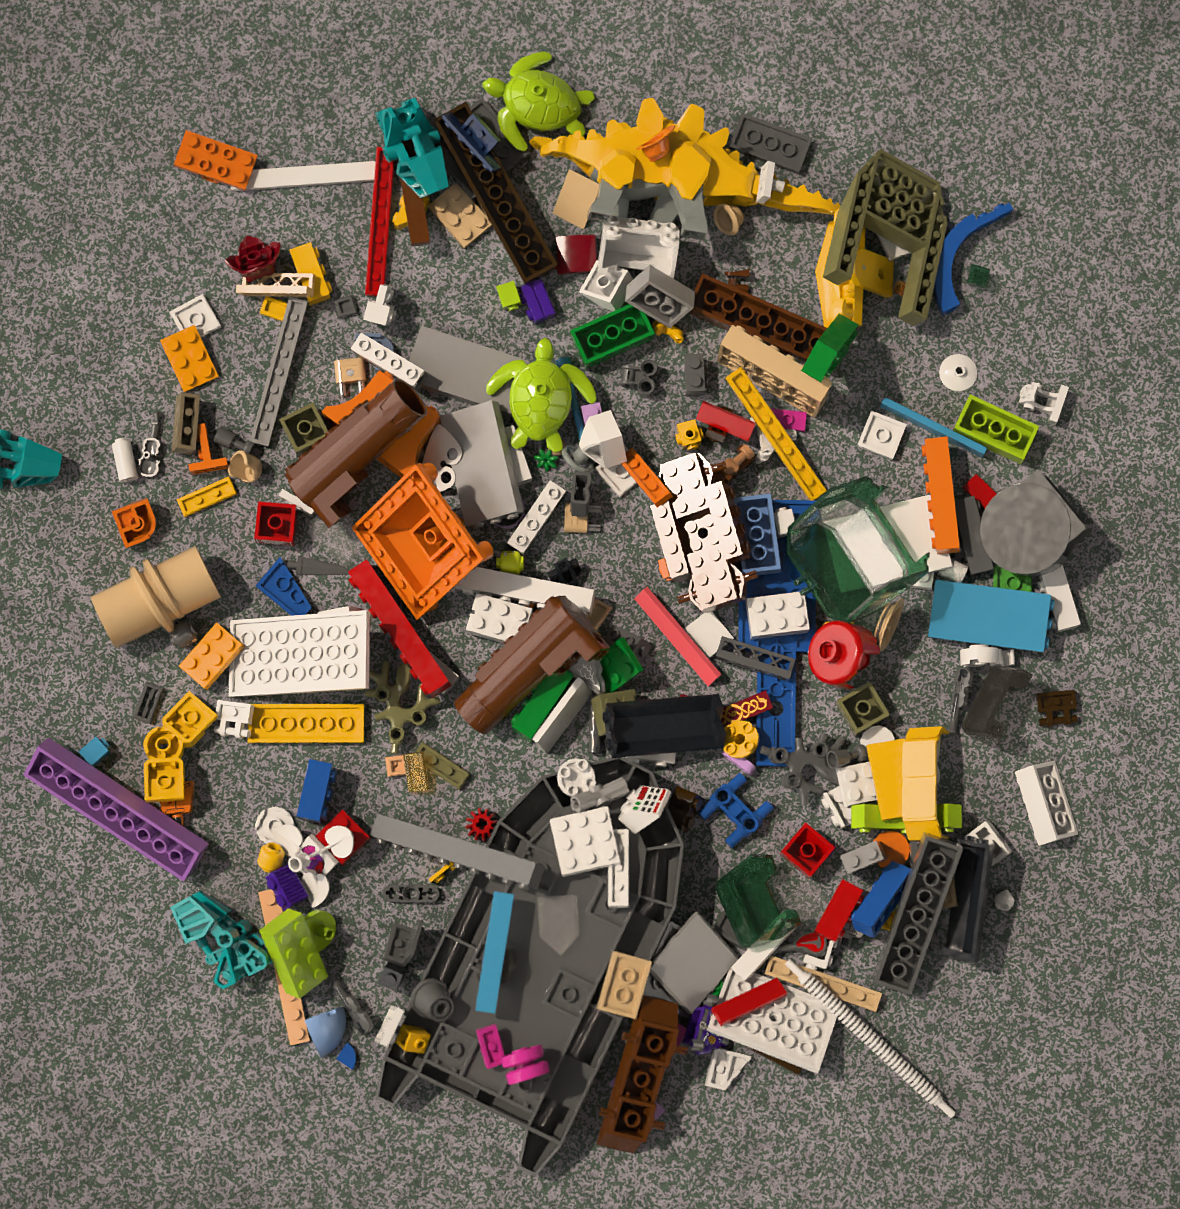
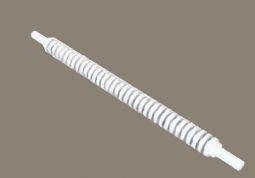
M791 959L785 963L799 977L800 985L805 983L803 987L805 989L808 988V992L812 991V996L817 994L815 998L818 999L820 997L819 1002H823L822 1005L824 1007L827 1005V1010L832 1008L830 1012L834 1013L835 1017L838 1016L837 1019L839 1021L843 1018L841 1022L843 1024L846 1023L845 1026L849 1027L850 1031L854 1029L853 1034L858 1033L856 1036L861 1041L865 1040V1045L869 1043L868 1047L872 1048L873 1052L876 1051L875 1054L877 1056L880 1054L879 1058H884L883 1061L887 1062L888 1066L891 1065L890 1068L892 1070L896 1068L894 1071L900 1077L902 1076L903 1080L907 1079L906 1083H910L909 1085L915 1091L918 1089L917 1093H922L921 1096L925 1097L926 1101L929 1100L928 1103L930 1105H937L950 1118L955 1115L956 1112L942 1100L941 1093L939 1091L936 1092L937 1089L933 1088L932 1084L929 1085L928 1081L925 1082L926 1079L924 1077L921 1078L922 1075L918 1074V1071H914L913 1067L909 1068L911 1065L906 1060H903L901 1056L898 1058L899 1054L895 1053L894 1049L891 1050V1046L887 1047L888 1044L886 1042L883 1043L884 1040L880 1039L879 1035L876 1036L875 1032L871 1034L873 1030L871 1028L868 1029L869 1026L865 1025V1022L862 1021L860 1023L861 1019H856L857 1015H853V1011L849 1012L850 1009L848 1007L844 1009L846 1005H841L842 1001H838L839 998L835 997L833 999L835 995L833 993L829 995L831 991L827 990L826 986L822 988V983L818 985L820 981L818 979L814 981L816 977H811L812 973L801 970Z

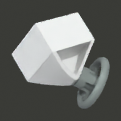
M611 410L588 418L579 447L572 445L563 447L562 455L565 461L576 471L592 473L594 464L591 459L605 469L627 462L622 434ZM581 464L587 465L588 468H583V467H581L580 465H581Z

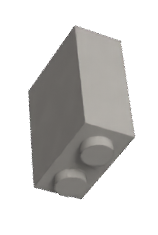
M874 841L840 856L847 874H854L887 860L880 841Z

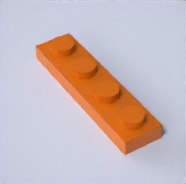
M633 447L625 452L627 462L621 463V465L657 508L673 497Z

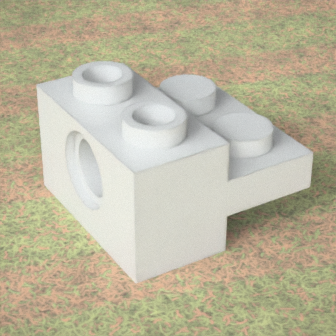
M380 284L376 301H368L363 320L382 325H390L391 322H394L397 311L394 310L395 306L388 304L389 301H392L394 295L391 285Z
M990 820L985 821L967 835L973 836L975 841H977V838L987 839L990 844H994L992 866L1013 852Z

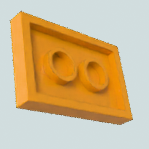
M195 325L160 340L184 392L219 377Z
M216 622L179 667L204 689L208 690L245 646Z

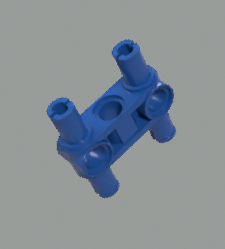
M738 773L728 784H722L710 796L709 802L698 811V814L706 820L717 809L721 810L736 825V830L724 840L730 848L736 846L744 837L747 838L762 825V820L774 809L768 801H765L755 812H751L735 793L747 781L741 773ZM725 792L728 799L722 802L718 800L717 794ZM752 820L755 826L751 830L746 829L744 822Z

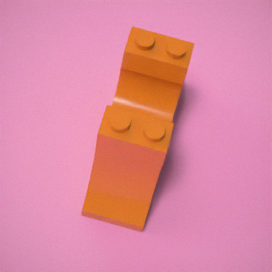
M379 370L369 384L354 398L339 405L326 406L322 411L324 420L333 427H336L343 417L353 412L352 409L365 400L371 401L378 392H381L394 381V377L386 371L383 373ZM431 405L430 407L426 406L427 415L414 425L411 431L403 435L376 459L400 478L418 463L423 447L431 437L435 427L441 424L440 416L438 415L439 411Z

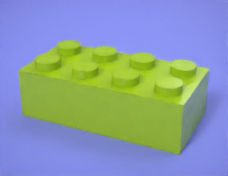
M970 394L953 431L1021 465L1039 426Z

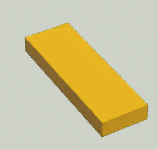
M228 476L177 499V502L184 517H187L235 496L237 493Z

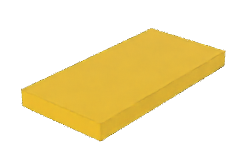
M905 738L866 745L881 821L903 818L902 747Z

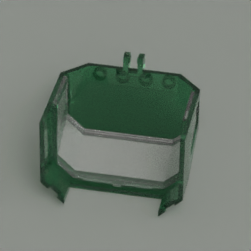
M867 476L828 489L788 526L787 554L802 576L793 583L795 586L801 585L804 582L807 584V587H804L799 593L801 596L812 592L827 617L846 623H851L874 614L912 587L929 572L927 560L930 558V552L926 553L915 563L875 501L888 487L874 484L873 479Z

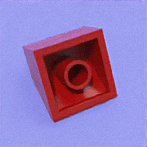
M805 822L779 854L809 879L836 847Z

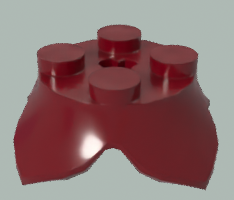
M247 235L240 243L238 248L239 255H231L224 261L231 269L245 277L246 281L252 282L257 278L274 274V267L281 244L280 242H271L265 246L259 238Z

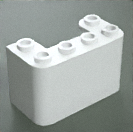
M613 215L610 223L604 222L597 274L607 276V272L610 269L617 272V266L644 270L649 265H652L674 279L679 249V228L674 223L620 218Z

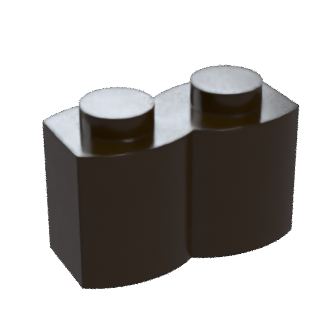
M678 786L671 797L668 809L677 829L687 833L693 827L694 816L702 806V797Z

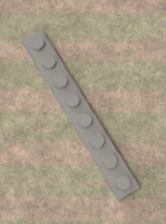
M289 296L250 439L251 442L257 445L269 447L308 301Z

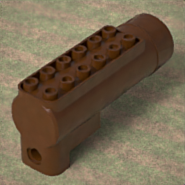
M395 379L381 392H378L371 401L365 400L363 403H359L352 409V413L343 417L336 427H332L325 433V437L316 441L310 450L305 451L298 457L299 460L290 464L285 469L287 473L284 476L288 479L294 494L305 505L312 508L328 528L337 524L352 511L343 498L369 476L364 469L398 439L411 431L412 427L427 415V409L423 400L406 382Z
M559 595L548 598L545 601V606L541 610H536L531 615L532 619L528 623H523L518 628L519 632L515 636L512 635L504 642L505 645L501 649L495 650L491 654L492 658L478 667L479 671L475 674L477 679L471 682L469 687L454 701L459 714L476 731L487 735L502 720L506 719L508 714L548 675H563L581 657L586 662L598 661L609 652L610 646L593 628L586 614L566 596Z

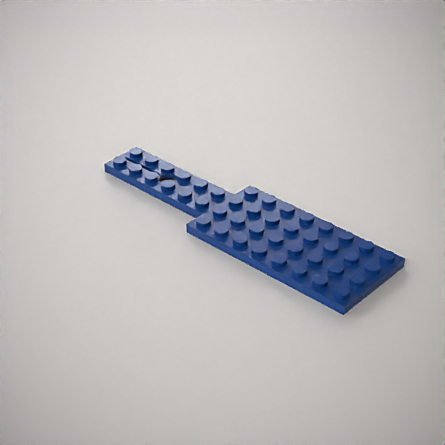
M772 500L773 513H775L776 509L786 507L787 510L792 509L797 532L795 535L777 538L781 566L780 573L758 575V578L749 580L746 592L747 599L804 591L809 622L808 633L751 640L746 599L739 602L738 641L795 659L789 681L757 672V694L767 690L771 703L777 701L782 704L783 713L779 716H773L769 711L756 715V729L759 733V744L756 748V766L788 767L785 763L773 764L767 755L760 753L762 746L774 747V719H777L775 720V748H785L788 752L795 751L796 652L808 653L809 644L816 629L817 501ZM745 648V649H743V650H741V651H751V650ZM763 654L758 657L760 662L772 663L769 655ZM781 660L776 664L779 668L788 670L790 662Z

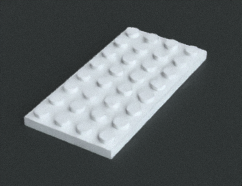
M370 611L230 620V634L245 647L229 665V697L369 689Z

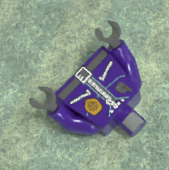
M707 994V1000L703 1002L705 1007L696 1008L690 1015L683 1043L693 1046L691 1051H694L696 1055L709 1054L712 1050H717L720 1046L724 1048L729 1043V1039L707 1031L713 1014L711 1009L717 1005L718 997L716 995Z

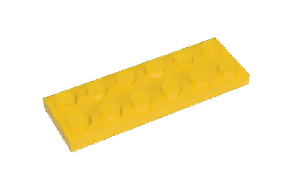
M251 704L255 706L252 724H248V730L251 731L248 743H364V704Z

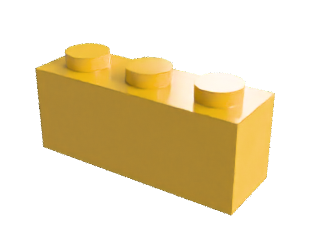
M311 242L290 249L297 273L315 274L314 296L307 297L309 306L331 299L330 292L333 291L329 281L325 282L323 276L326 275L323 264L319 265L317 258L320 257L317 247L313 248ZM304 278L301 281L302 286H309V278Z

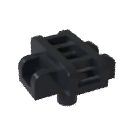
M565 558L553 564L555 569L547 572L551 582L567 585L575 584L576 586L579 585L576 577L582 574L576 558L570 561Z

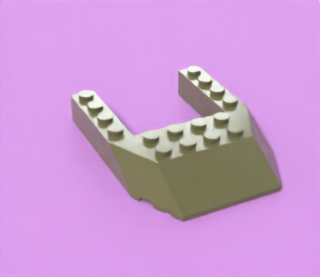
M879 149L856 173L837 212L823 278L837 286L852 278L864 226L912 253L898 319L911 326L927 320L948 223L947 216H944L942 209L944 201L941 196L940 182L886 151Z

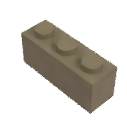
M181 392L176 397L172 453L191 455L196 450L200 395Z

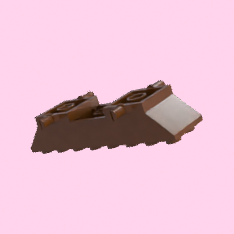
M642 995L636 1019L632 1021L630 1032H623L622 1040L627 1042L607 1109L601 1107L599 1115L604 1116L597 1139V1145L634 1154L642 1142L646 1143L652 1128L664 1130L665 1122L656 1121L654 1114L657 1107L655 1102L665 1068L669 1067L674 1053L686 1055V1051H688L687 1047L677 1045L679 1033L678 1003Z

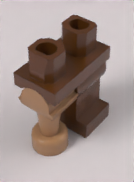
M742 444L737 448L736 452L738 455L736 457L725 460L727 469L717 472L715 483L722 481L730 485L733 479L755 461V453L748 445Z

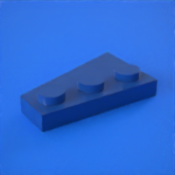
M281 557L278 558L255 585L290 616L307 615L312 609Z

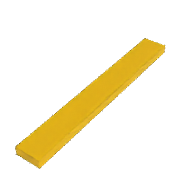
M739 367L725 377L807 498L814 501L827 492L743 368Z

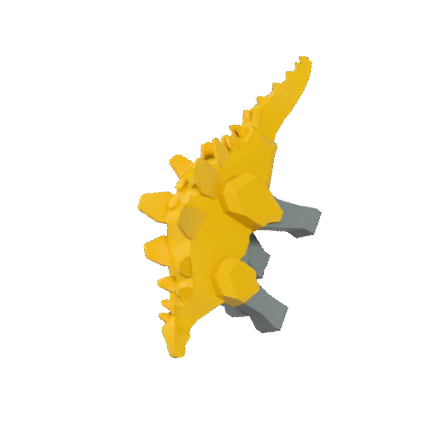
M654 98L644 99L637 117V127L631 128L625 122L618 123L612 119L606 125V137L604 138L600 133H596L594 129H590L585 140L583 136L581 137V131L577 130L568 137L560 136L542 146L540 150L542 157H565L571 160L592 181L599 184L597 200L591 204L587 219L603 221V224L604 222L610 223L613 215L627 218L630 200L638 201L655 197L657 202L649 220L660 223H672L675 217L679 215L682 224L680 236L704 241L708 229L704 206L724 203L745 207L761 204L787 212H814L834 215L835 211L840 208V204H833L831 198L827 200L822 198L819 191L813 194L807 192L804 184L798 188L791 186L788 179L784 180L785 185L782 192L771 190V196L764 204L756 202L760 175L755 170L754 162H750L745 167L743 162L739 160L740 154L737 150L731 153L729 149H723L727 144L729 136L728 128L724 127L711 135L703 130L704 109L694 104H690L678 123L674 124V121L663 117ZM675 125L674 130L668 134L670 149L665 157L655 162H650L642 149L636 150L638 146L649 141L663 129ZM774 173L773 179H777V180H778V178L776 177V175H775V173ZM603 224L600 230L599 238L602 237Z

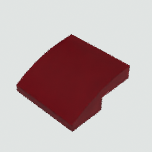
M596 235L556 237L558 274L590 273L595 262L598 260Z

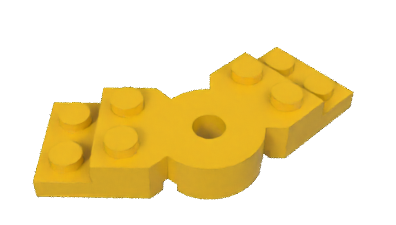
M190 691L162 718L163 727L153 728L144 739V751L148 758L144 763L145 803L185 800V766L181 760L184 748L193 747L205 735V730L218 718L214 711ZM162 744H168L166 749H159Z

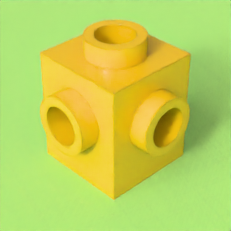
M695 419L677 424L676 430L678 434H675L677 444L682 446V450L687 449L691 451L697 449L698 445H701V439L704 436L701 427H697Z

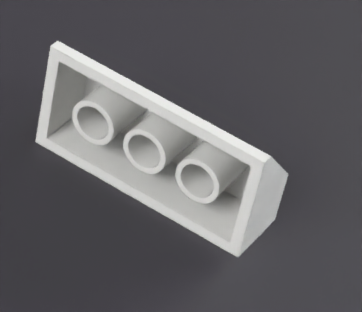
M1055 761L1036 764L1015 771L1017 783L1020 786L1022 798L1026 805L1038 846L1078 835Z

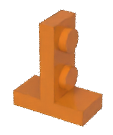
M205 423L198 424L196 440L201 444V449H198L200 460H203V462L188 464L191 475L228 469L229 464L226 457L212 460L207 427Z

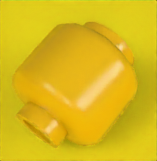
M274 842L267 843L260 848L257 863L265 872H273L282 867L285 852L279 844Z

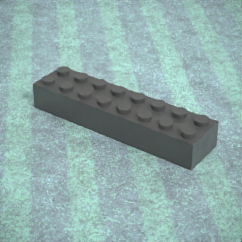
M925 832L923 833L872 976L874 983L909 995L912 994L963 850L961 844Z

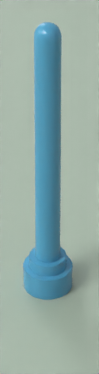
M563 357L555 361L559 368L563 364L572 365L570 357ZM570 383L572 394L571 408L580 440L584 425L574 386Z

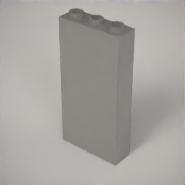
M424 326L420 328L409 362L423 369L428 376L421 386L422 389L471 405L481 404L490 400L497 401L500 405L501 414L512 417L509 400L514 378L504 384L493 395L487 394V383L503 365L511 361L523 360L527 365L529 364L528 360Z
M490 400L440 416L442 426L456 439L462 450L460 461L451 466L455 472V483L465 526L472 527L473 530L480 529L486 523L497 524L503 518L514 519L519 517L518 514L524 513L499 402ZM455 448L448 450L450 460H455L458 456L457 450Z

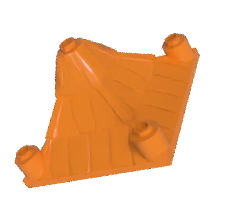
M432 463L416 464L351 527L416 620L422 618L426 613L435 610L438 607V602L480 563L493 556L491 544L487 541L476 543L471 538L464 520L452 511L447 501L432 481L437 478L438 473Z

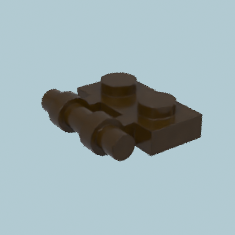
M1075 690L1035 694L1037 712L1046 714V718L1038 719L1039 726H1047L1048 728L1053 727V725L1064 724V726H1069L1071 723H1078L1077 715L1070 716L1069 711L1077 709ZM1063 711V717H1053L1052 712Z

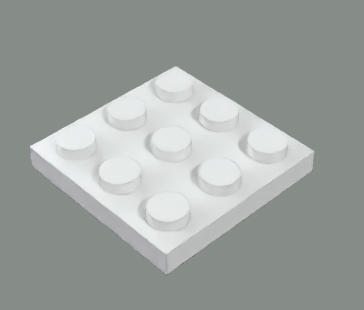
M608 806L550 819L562 877L620 864Z

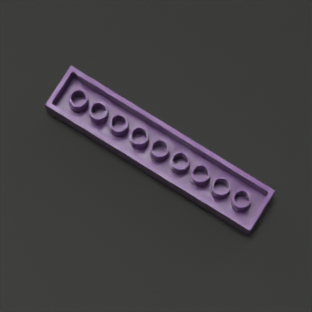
M49 737L37 747L24 773L25 777L183 882L194 872L209 843L149 803H145L143 799Z

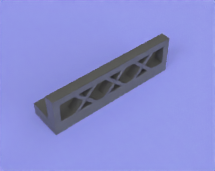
M724 636L721 637L715 659L785 681H789L795 662L794 658ZM724 642L731 643L735 651L731 653L722 650ZM745 648L750 649L754 657H743L740 651ZM763 654L769 655L772 663L760 662L758 657ZM785 660L790 662L788 670L779 668L776 663Z

